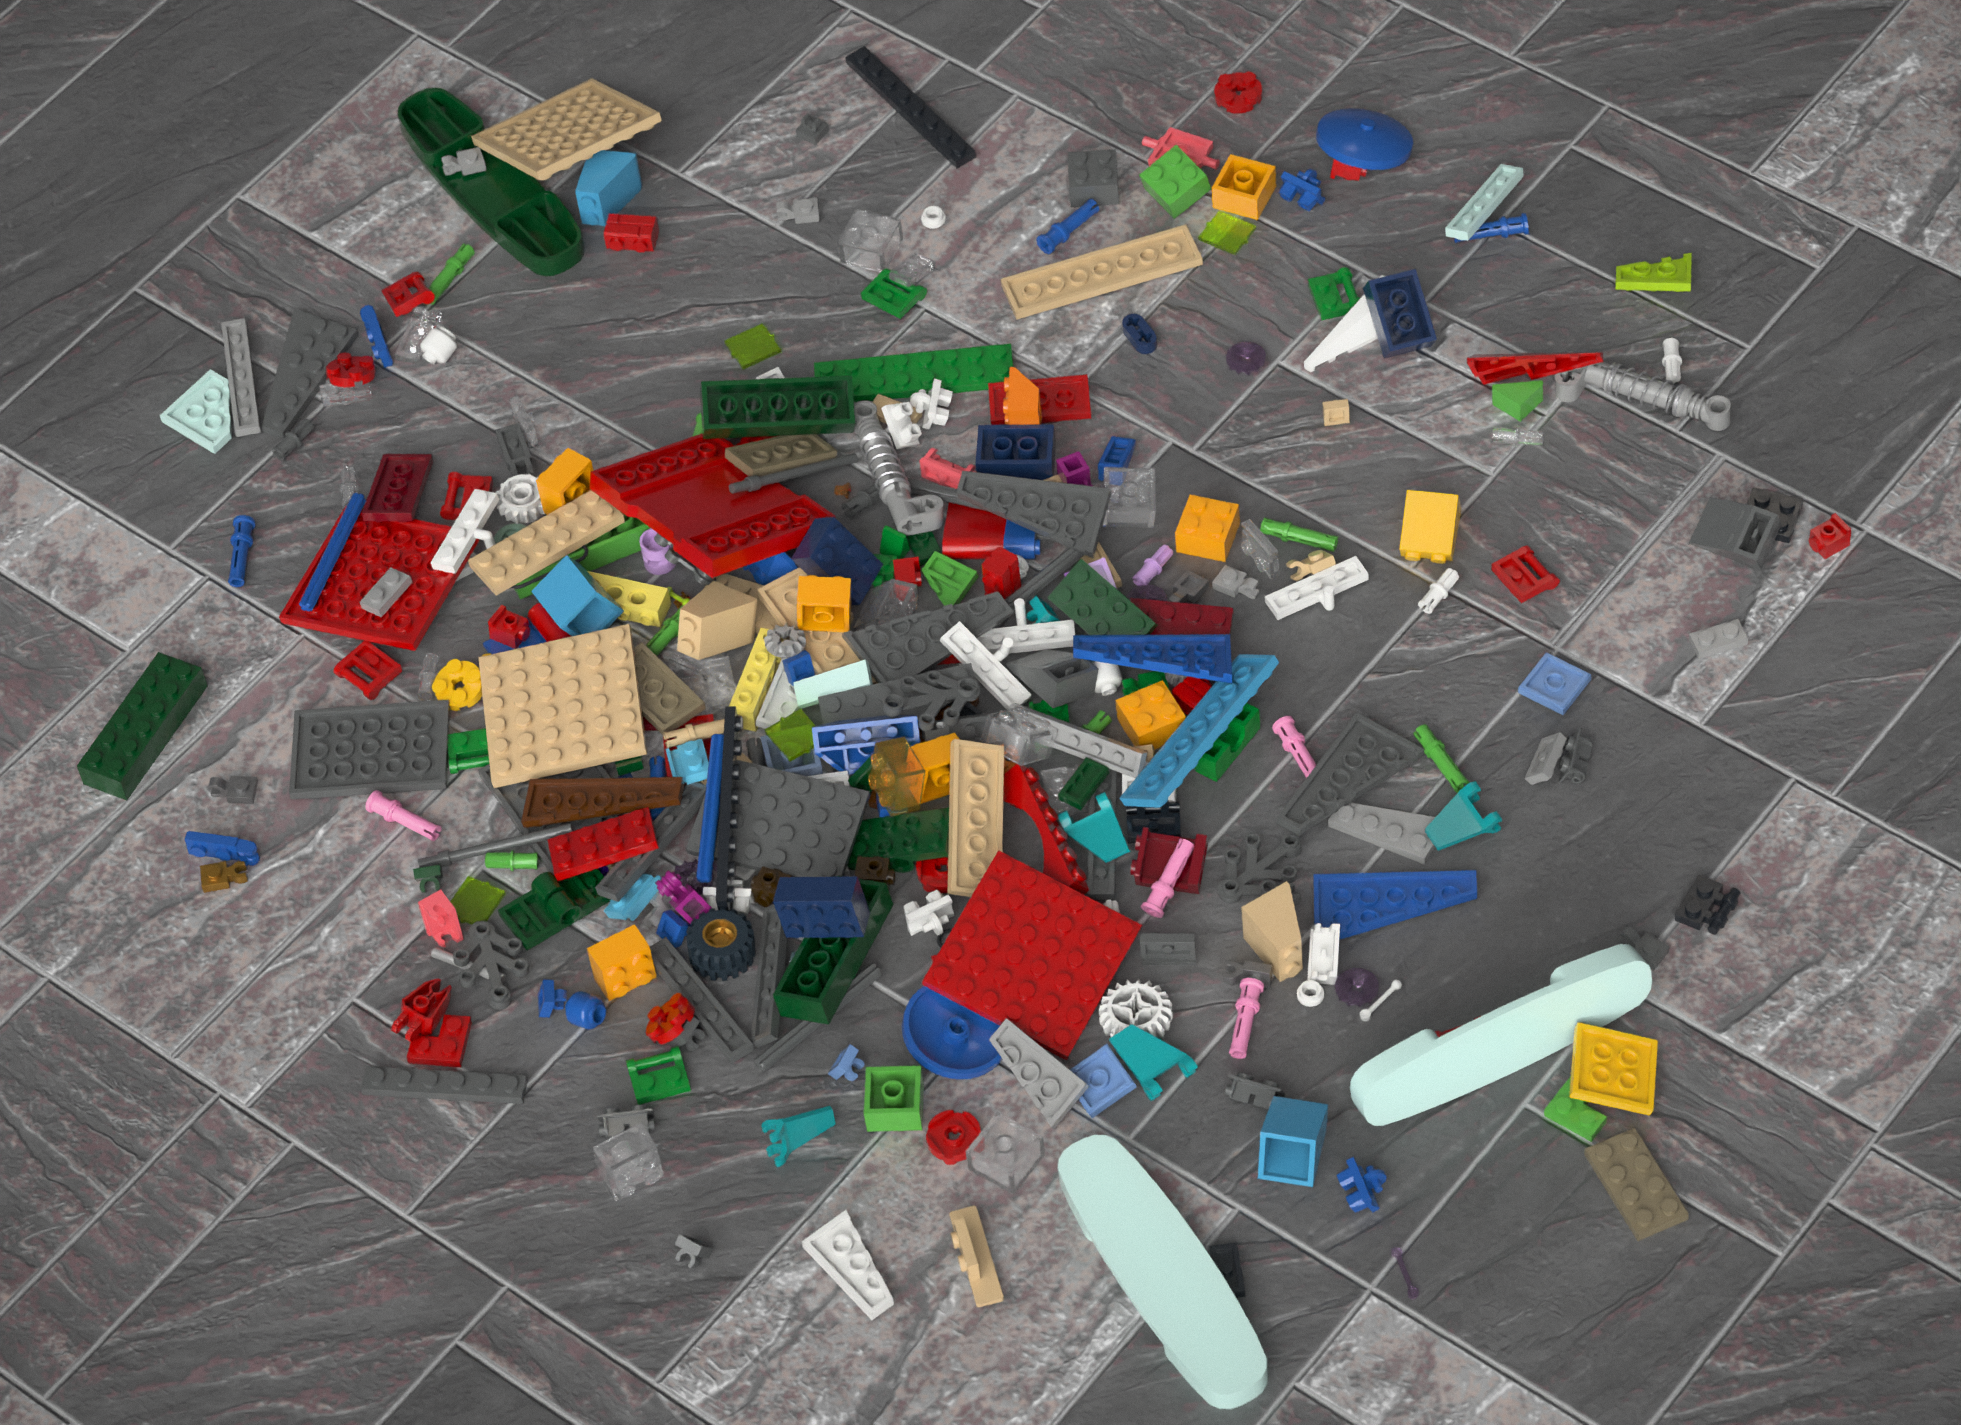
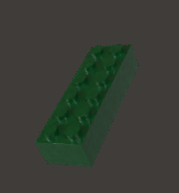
M852 375L701 381L700 402L703 439L853 433L855 411Z
M158 652L78 763L77 768L83 784L127 801L208 687L202 667Z
M859 879L870 911L864 937L804 938L773 993L780 1016L830 1024L893 907L886 883Z

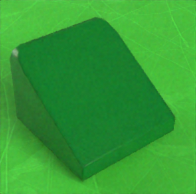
M885 525L880 543V553L898 556V559H903L910 550L906 535Z

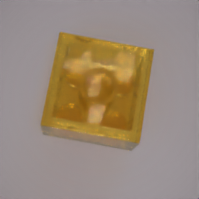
M905 737L876 742L874 754L871 755L872 769L871 774L868 776L870 788L875 790L879 796L881 806L887 809L890 816L919 811L925 769Z

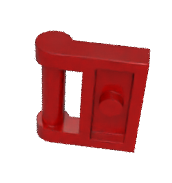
M413 272L381 290L396 317L410 313L414 307L422 303L430 304L434 301L435 295L425 285V279L420 272ZM415 287L418 292L412 295L409 288Z
M450 472L447 478L449 485L446 499L441 507L440 516L446 520H456L474 489L492 492V476L461 475L458 472ZM458 487H465L461 507L454 508Z
M1528 545L1491 564L1492 572L1520 603L1547 589L1552 590L1556 588L1560 582L1559 578L1554 573H1550L1534 556V551ZM1522 562H1526L1541 579L1538 580Z
M363 641L337 663L333 671L339 678H345L363 691V695L366 698L374 700L380 690L402 672V668L399 663L373 644ZM356 666L371 677L373 681L371 683L366 682L351 671L350 668Z

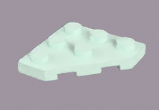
M210 369L160 415L161 421L210 452L217 453L232 439L228 380Z

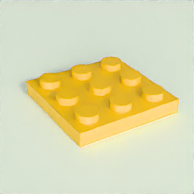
M1577 1022L1574 1028L1569 1098L1650 1116L1654 1110L1658 1040Z

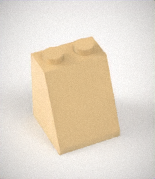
M713 581L680 608L677 651L701 660L752 643L755 635L757 598Z
M1286 881L1241 907L1244 940L1265 964L1272 965V973L1280 982L1288 977L1296 976L1303 969L1301 935L1290 885Z

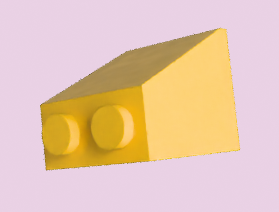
M1407 490L1399 549L1401 556H1405V559L1410 561H1420V558L1431 559V562L1439 564L1453 561L1461 515L1459 495Z

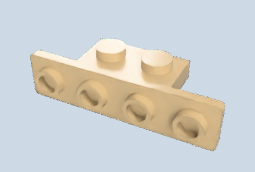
M971 1206L951 1211L949 1215L954 1232L950 1233L954 1249L959 1248L961 1255L957 1256L961 1272L966 1271L976 1306L983 1307L1002 1302L1004 1300L977 1207Z

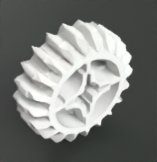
M1138 978L1136 983L1131 984L1127 979L1126 985L1122 986L1117 983L1115 986L1116 990L1108 989L1107 996L1102 997L1099 1008V1021L1106 1036L1110 1035L1111 1038L1131 1024L1158 1038H1163L1165 1031H1169L1170 1022L1173 1019L1172 1003L1168 1000L1166 992H1161L1159 985L1152 987L1150 980L1145 984H1141Z

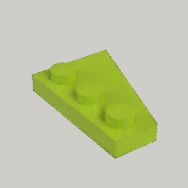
M1692 253L1683 254V258L1672 260L1671 257L1661 258L1659 263L1649 264L1643 261L1616 266L1615 290L1691 291Z

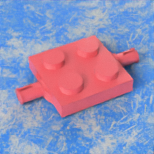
M1170 127L1165 135L1158 140L1144 136L1142 140L1143 146L1154 149L1148 159L1149 166L1175 145L1199 168L1207 166L1217 170L1220 164V160L1208 157L1213 149V141Z

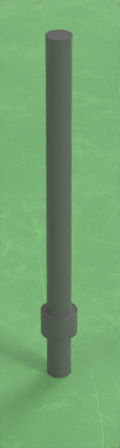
M855 453L764 476H749L743 481L729 484V490L732 494L745 490L748 492L756 491L761 486L857 463L858 457Z
M569 823L451 852L449 849L439 851L437 855L418 859L419 868L434 865L445 867L452 865L454 861L548 840L574 830L572 824Z

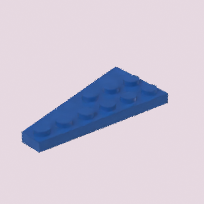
M1230 634L1073 635V658L1232 684Z

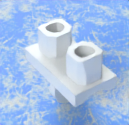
M933 380L932 390L928 394H926L924 389H921L919 392L911 395L910 403L912 407H916V412L922 413L925 410L922 428L930 429L932 423L945 426L949 410L937 407V405L948 407L953 391L940 388L941 380Z
M910 402L885 405L881 408L888 425L885 431L889 436H892L896 450L905 447H915L920 444L918 438L922 433L920 427L916 423L912 424L910 415L913 409Z
M731 877V886L735 887V901L730 902L733 903L732 909L737 910L738 915L742 913L748 916L750 903H755L752 889L743 888V880H735L734 877ZM703 887V896L706 902L717 911L716 887Z
M935 890L926 896L927 905L921 908L916 901L904 905L907 929L911 936L921 931L926 933L930 930H933L937 936L943 933L942 925L949 922L948 918L954 916L952 899L949 895L943 896L938 890Z

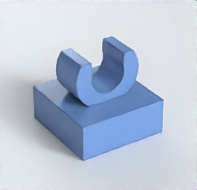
M848 1045L839 1053L828 1075L837 1080L844 1074L846 1079L854 1081L859 1075L854 1073L851 1067L853 1066L860 1070L865 1065L861 1059L855 1058L859 1050L852 1045Z

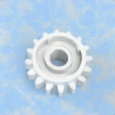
M520 474L508 478V480L500 485L501 489L496 491L499 498L496 506L499 509L500 515H505L507 521L511 520L515 524H525L538 520L543 514L545 515L536 483L538 477L536 478L531 474Z

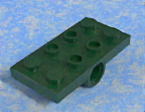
M1082 559L1078 561L1048 596L1050 601L1089 635H1150L1158 626V624Z
M949 807L862 820L848 867L850 870H856L857 857L879 856L889 858L891 869H895V872L907 873L914 869L915 861L948 857Z
M598 869L557 881L552 872H544L533 880L531 891L498 909V913L516 938L522 941L523 947L528 951L607 904L611 899L599 896L595 889L604 878Z

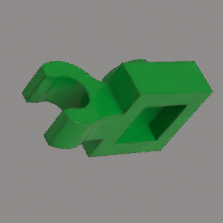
M873 554L883 563L882 568L872 583L874 585L873 594H883L886 581H894L893 560L898 559V556Z
M1153 671L1138 674V681L1133 678L1122 680L1123 696L1162 680L1169 689L1164 672Z

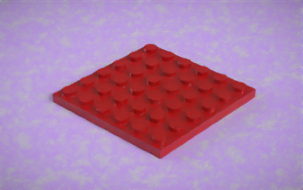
M345 506L279 616L282 624L416 651L480 539L475 540L456 574L435 570L431 565V561L452 528L451 526L416 519L407 522L363 521L362 509L313 610L310 612L303 611L299 602L347 507ZM391 567L409 575L412 584L388 611L380 617L362 609L360 601Z
M998 850L922 980V985L998 1025H1001L1007 1018L1043 1049L1067 1061L1139 934L1142 925Z

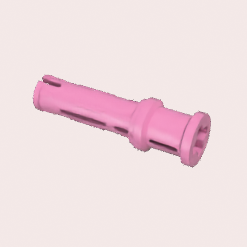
M1284 716L1273 724L1272 730L1275 734L1279 735L1283 742L1282 747L1285 751L1291 752L1299 768L1307 778L1317 764L1304 745V735L1299 733L1294 726V719L1291 716Z
M379 790L372 792L366 802V810L368 812H375L383 816L387 822L396 821L431 841L437 840L440 835L435 831L441 832V826L403 808L400 801L384 797Z
M1179 839L1161 877L1152 884V891L1147 901L1142 903L1141 909L1156 918L1163 917V910L1168 900L1174 896L1173 888L1194 850L1193 843L1186 839Z
M1244 978L1240 982L1241 994L1235 1005L1238 1015L1229 1050L1230 1056L1237 1059H1243L1247 1055L1253 1018L1260 1009L1258 1001L1260 993L1264 990V984L1255 978Z

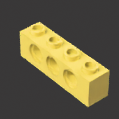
M587 571L624 610L618 619L638 622L646 626H662L671 606L668 588Z
M760 628L729 705L736 706L737 713L743 718V728L755 732L758 729L756 726L757 716L782 659L767 651L764 637L767 636V631L770 629Z

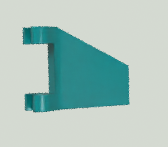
M1476 781L1470 782L1462 788L1425 828V833L1438 851L1477 835L1496 833L1501 830L1498 823L1502 821V818L1498 812H1492L1482 819L1472 803L1480 800L1477 792L1481 791V788Z
M1103 792L1096 796L1101 808L1100 811L1075 823L1073 818H1070L1067 810L1058 814V818L1068 836L1107 863L1130 852L1116 817L1112 801L1108 799L1106 792Z
M1132 1024L1109 1038L1110 1043L1140 1082L1151 1102L1158 1098L1163 1091L1154 1079L1177 1064L1186 1078L1194 1074L1198 1068L1195 1061L1186 1053Z
M827 1106L787 1118L769 1119L762 1123L763 1133L775 1130L769 1135L770 1141L775 1144L769 1145L766 1151L768 1157L780 1154L774 1159L776 1167L784 1165L792 1151L835 1125L833 1109Z

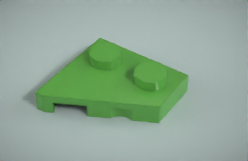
M937 551L932 554L921 570L924 578L944 606L960 604L979 577L977 571Z

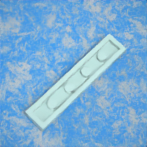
M1500 164L1446 226V236L1468 241L1524 177L1523 168Z

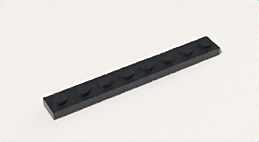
M865 46L845 57L846 64L956 169L976 158V151Z
M725 706L716 904L718 910H720V907H725L726 911H730V902L735 901V887L731 886V877H736V862L732 861V853H737V837H733V830L738 828V812H734L735 804H739L740 799L739 788H736V780H740L741 768L740 764H737V756L742 754L741 740H738V732L743 731V718L738 716L736 706Z

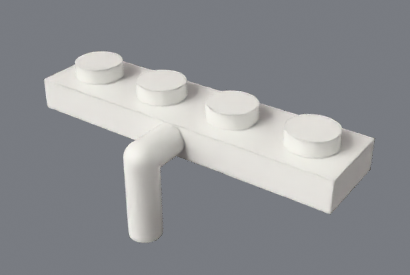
M474 489L432 559L431 565L433 569L456 574L476 539L484 540L487 549L496 544L492 533L482 528L499 502L497 493Z
M1354 556L1265 596V603L1277 620L1317 602H1321L1326 610L1331 611L1335 606L1334 595L1369 580L1368 572L1359 559Z
M1018 598L1014 601L1017 626L994 628L977 638L992 655L1000 649L1004 638H1011L1013 641L1009 653L1011 654L1073 647L1075 628L1073 620L1027 625L1025 602L1023 599Z
M960 621L941 637L940 642L962 664H972L974 677L1008 711L1011 704L1023 705L1031 698V694L1000 663L1010 653L1013 645L1011 638H1004L1000 649L992 655Z

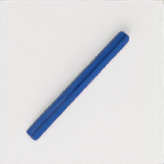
M354 493L351 496L299 602L303 611L310 612L313 610L366 502L363 494Z
M713 734L711 737L696 875L698 882L709 883L712 880L721 796L723 734Z

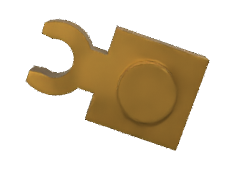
M226 861L201 865L200 874L203 892L230 888L229 882L233 881L238 884L246 883L248 881L246 873L238 874L241 871L247 870L245 862L238 861L230 867L227 866Z

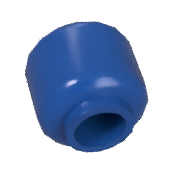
M584 991L574 993L565 1005L567 1020L572 1025L591 1030L596 1028L604 1021L606 1016L604 1001L599 996Z

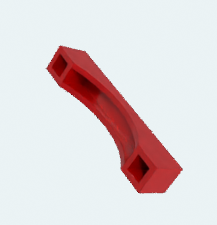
M1017 763L1004 774L1003 801L1025 811L1038 827L1044 850L1043 874L1082 894H1086L1090 890L1085 881L1087 879L1086 874L1076 862L1077 855L1066 841L1068 836L1057 822L1058 815L1049 805V796L1040 786L1038 773L1032 767L1027 768Z

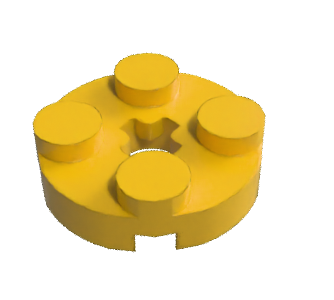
M450 660L439 671L432 684V690L437 700H449L450 710L459 711V708L468 706V708L474 706L482 697L480 669L469 661ZM462 681L464 687H458L456 690H454L455 685L458 682Z

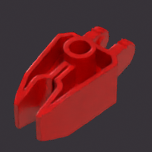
M433 979L423 983L402 999L401 1014L391 1026V1031L397 1034L405 1026H408L409 1029L405 1034V1039L410 1042L419 1034L423 1036L431 1035L447 1011L451 999L452 986L449 985L439 992L441 979Z

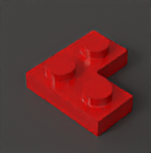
M444 1014L439 1037L418 1035L410 1042L406 1057L408 1063L461 1068L472 1025L471 1017Z

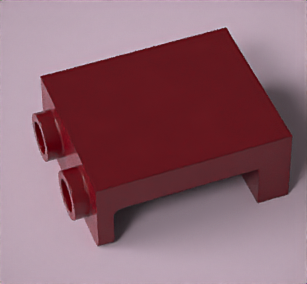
M1143 827L1142 835L1137 834L1135 850L1139 851L1137 860H1132L1130 875H1133L1135 878V885L1151 887L1155 881L1159 880L1181 838L1193 843L1194 850L1189 856L1173 889L1179 892L1199 894L1208 849L1207 835L1196 834V839L1151 833L1149 832V827Z

